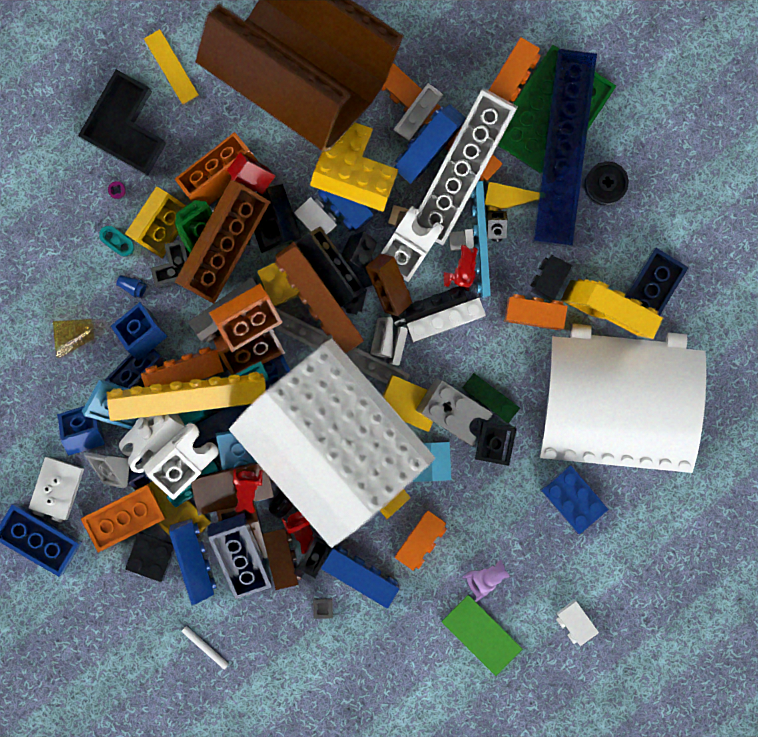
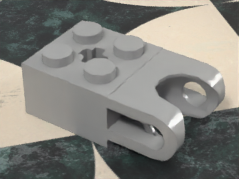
M435 378L415 410L471 446H474L477 438L470 432V422L478 417L489 421L492 417L490 411Z

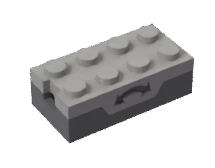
M252 277L188 322L202 342H213V339L218 337L217 334L219 333L209 312L255 287L257 284Z

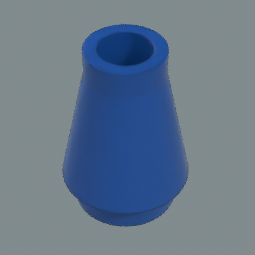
M122 275L119 276L116 283L117 286L135 298H141L147 287L143 280Z

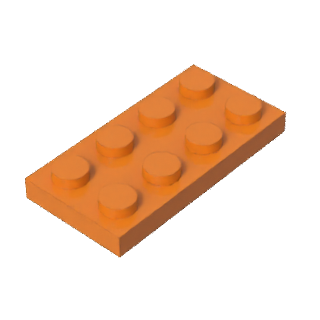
M147 484L82 517L81 521L99 553L166 519V516L150 484Z

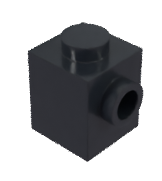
M367 289L343 306V308L347 309L346 313L357 315L358 312H362Z

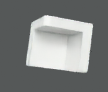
M473 229L451 232L449 235L450 251H461V245H466L469 249L473 248Z

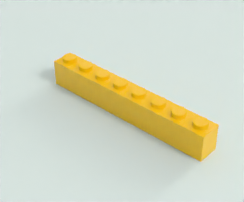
M252 372L244 376L235 374L227 378L212 377L209 380L202 381L193 379L185 383L176 381L169 385L153 384L150 387L144 388L135 386L127 390L113 389L107 392L110 421L253 404L266 392L263 373Z

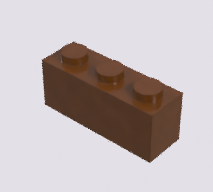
M380 253L366 266V270L384 313L399 316L413 303L410 292L405 285L403 275L400 273L394 256Z
M286 528L263 533L275 590L298 585V580H301V577L293 574L295 571L294 561H297L295 550L290 548L289 543L293 542L291 533H287Z

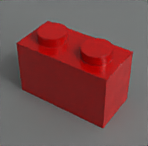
M241 152L227 169L228 173L232 176V181L243 184L250 190L261 194L265 192L275 178V174L269 167Z

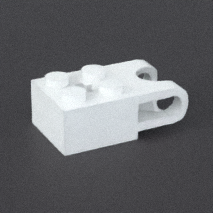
M411 206L382 251V254L394 256L400 273L407 282H409L444 228L438 222L431 228L425 229L417 223L419 210Z
M178 413L139 418L133 428L130 429L119 443L121 452L129 456L128 464L131 470L137 473L144 472L142 467L185 425ZM133 444L131 448H126V446ZM140 458H142V462L138 465H135V463L138 462Z
M192 423L187 424L142 467L146 475L173 500L201 474V471L219 452L218 447L211 442L206 443L200 448L192 447L199 434L198 428Z

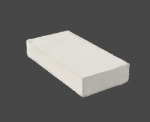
M397 327L393 342V356L389 359L388 364L400 365L408 332L407 328Z

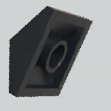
M482 422L475 459L509 466L517 428ZM507 431H511L505 461H502Z

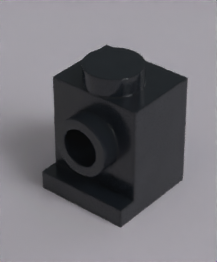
M487 211L488 239L494 242L507 239V211Z

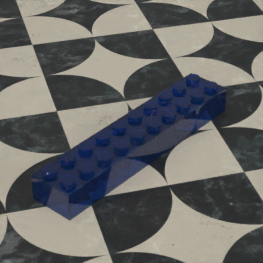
M558 49L556 53L532 243L569 248L573 246L597 60L596 53Z

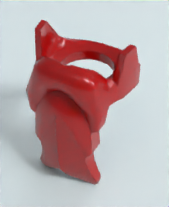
M461 245V258L458 262V268H456L454 274L443 273L444 286L449 287L453 280L456 285L464 287L466 291H469L476 273L474 271L478 252L476 247L469 249L466 245Z
M234 469L233 484H235V489H237L236 497L238 499L235 512L239 513L244 509L250 513L255 512L253 499L255 498V490H257L258 486L262 485V470H259L257 477L252 471H241L236 474V469Z
M298 511L291 514L287 518V522L284 518H282L287 533L294 534L296 540L299 541L301 553L304 554L310 540L313 538V532L310 528L311 524Z

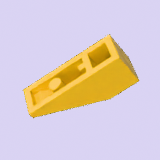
M489 182L484 203L488 211H498V209L504 210L543 200L545 194Z

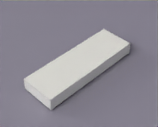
M427 83L396 125L394 131L407 141H410L443 94Z

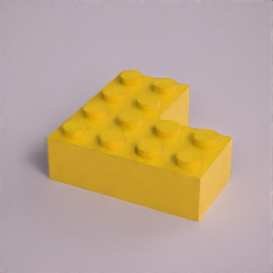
M355 122L329 151H322L314 169L310 186L383 212L399 169L364 157L373 128Z
M579 278L578 280L569 281L561 301L592 317L606 319L639 337L654 338L663 319L657 315V310L641 306L642 303L640 301L626 298V294L621 291L608 289L609 285L601 281L596 282Z

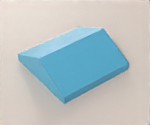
M450 442L423 443L434 455L435 459L413 479V482L451 480Z

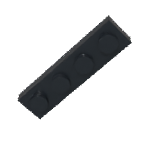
M453 287L445 292L415 301L399 316L391 315L397 328L466 303L468 300L462 287Z

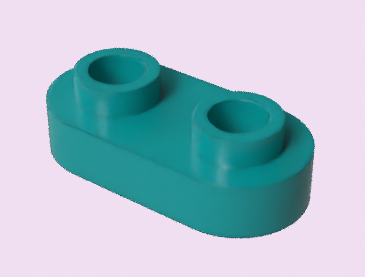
M105 226L100 230L99 238L101 242L120 256L127 257L134 252L133 241L113 226ZM111 232L113 234L112 239L106 238L107 233ZM123 244L128 245L126 251H123L121 248Z

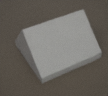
M88 452L84 454L103 484L121 488L127 486L130 467L128 458Z

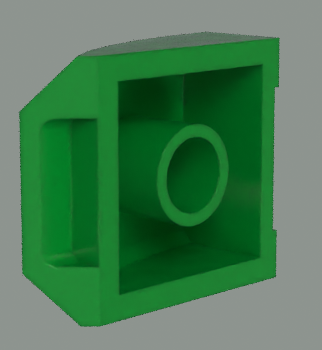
M194 200L176 213L175 225L189 254L213 213L206 201Z

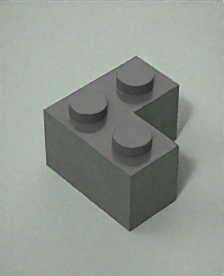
M182 240L164 244L169 263L151 268L155 287L160 289L177 284L175 280L190 255Z

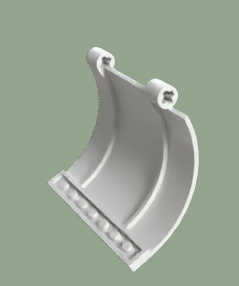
M572 323L570 338L552 336L549 397L540 458L693 473L700 444L705 408L706 351L686 349L687 334L667 332L666 342L591 335L592 325Z

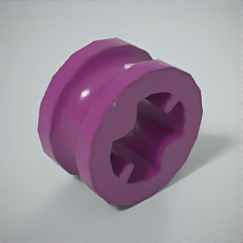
M114 181L108 186V193L112 198L120 199L125 195L126 189L121 182ZM114 186H121L120 190L122 192L120 194L116 193L115 195H113L112 192L114 191L112 190V188Z

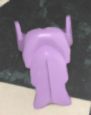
M501 560L495 566H491L488 569L470 571L463 576V578H467L471 590L476 595V602L496 588V585L501 583L503 578L510 577L508 572L505 571ZM473 579L478 585V588L474 585Z

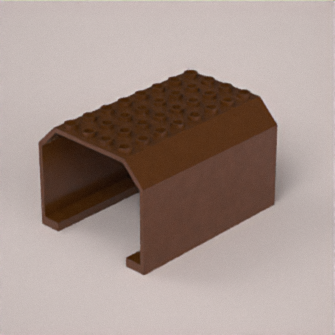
M258 0L245 21L218 3L206 16L195 63L320 150L329 151L377 97L386 83L404 35L353 0Z

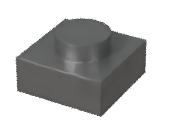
M333 598L313 599L314 619L333 618Z

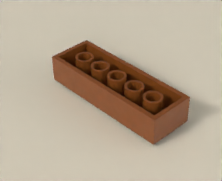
M230 180L175 283L215 304L270 201L244 185Z
M295 242L275 255V265L281 273H287L286 279L293 289L297 287L299 290L297 294L304 305L307 303L310 305L309 310L316 321L318 319L321 320L322 330L327 336L331 334L332 339L345 354L364 341L357 328L340 307Z

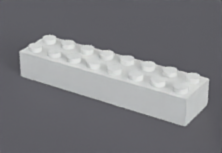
M486 89L481 90L418 209L417 223L425 229L431 228L436 222L444 226L435 241L441 245H444L518 108V106Z

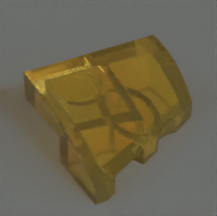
M93 319L53 321L57 358H62L64 355L94 339Z

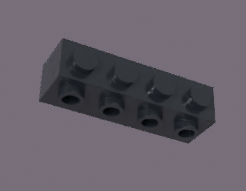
M321 226L309 232L296 243L340 307L346 305L366 290Z

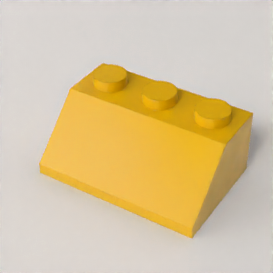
M156 186L125 235L160 258H163L166 254L164 244L174 242L178 235L175 225L176 213L186 207V205Z

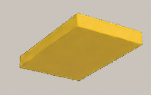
M391 375L382 397L404 422L427 432L430 431L433 422L415 411L428 390Z

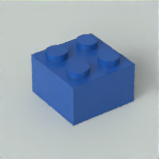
M141 302L111 325V328L125 349L138 361L168 337L153 314Z

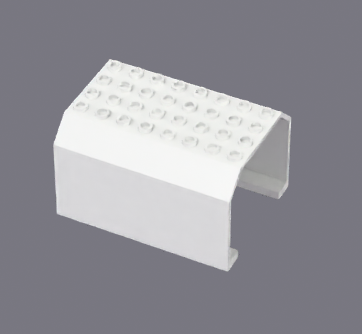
M333 339L324 343L265 392L229 428L230 432L331 548L363 525L435 459L434 455Z

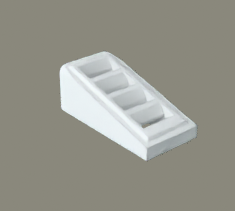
M377 318L370 355L379 358H392L393 318Z

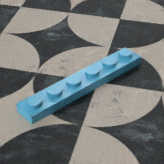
M478 181L470 197L474 200V206H471V216L475 217V225L472 226L473 236H476L474 247L478 249V263L475 266V274L479 275V282H476V292L480 293V298L489 297L491 294L483 181Z

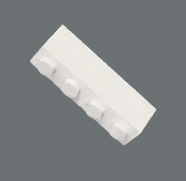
M480 298L407 323L406 325L414 343L483 318L486 315Z

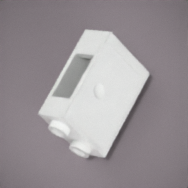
M45 457L28 509L33 510V514L44 516V514L50 515L54 521L62 522L63 520H68L85 468L51 457Z

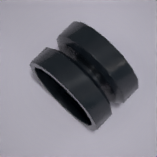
M605 161L598 163L588 172L585 178L584 189L587 197L597 205L609 206L615 204L628 190L629 179L627 172L615 162ZM604 181L608 182V184H609L608 188H607L606 184H603L602 182H604Z

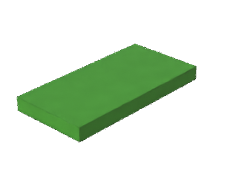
M469 594L441 621L495 676L523 650Z

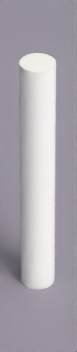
M186 626L181 631L224 670L229 665L226 660L189 627Z

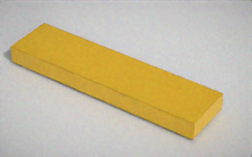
M159 29L145 37L146 44L182 105L199 96L161 30Z

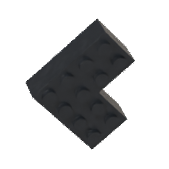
M116 69L78 137L147 177L166 145L163 139L134 124L152 93L151 89Z

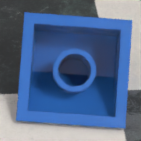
M84 406L57 414L60 439L68 456L105 445L100 421L84 416L82 413Z

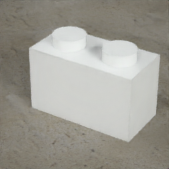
M310 197L294 212L310 232L321 226L328 236L337 228L335 224L337 222L336 218L330 212L326 214L322 210L324 205L317 198L313 200Z
M573 600L556 613L559 616L556 619L562 628L566 627L570 633L567 636L573 644L578 643L579 646H582L599 633L576 600Z

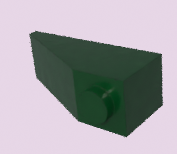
M475 373L472 374L462 387L506 423H509L520 409V407Z

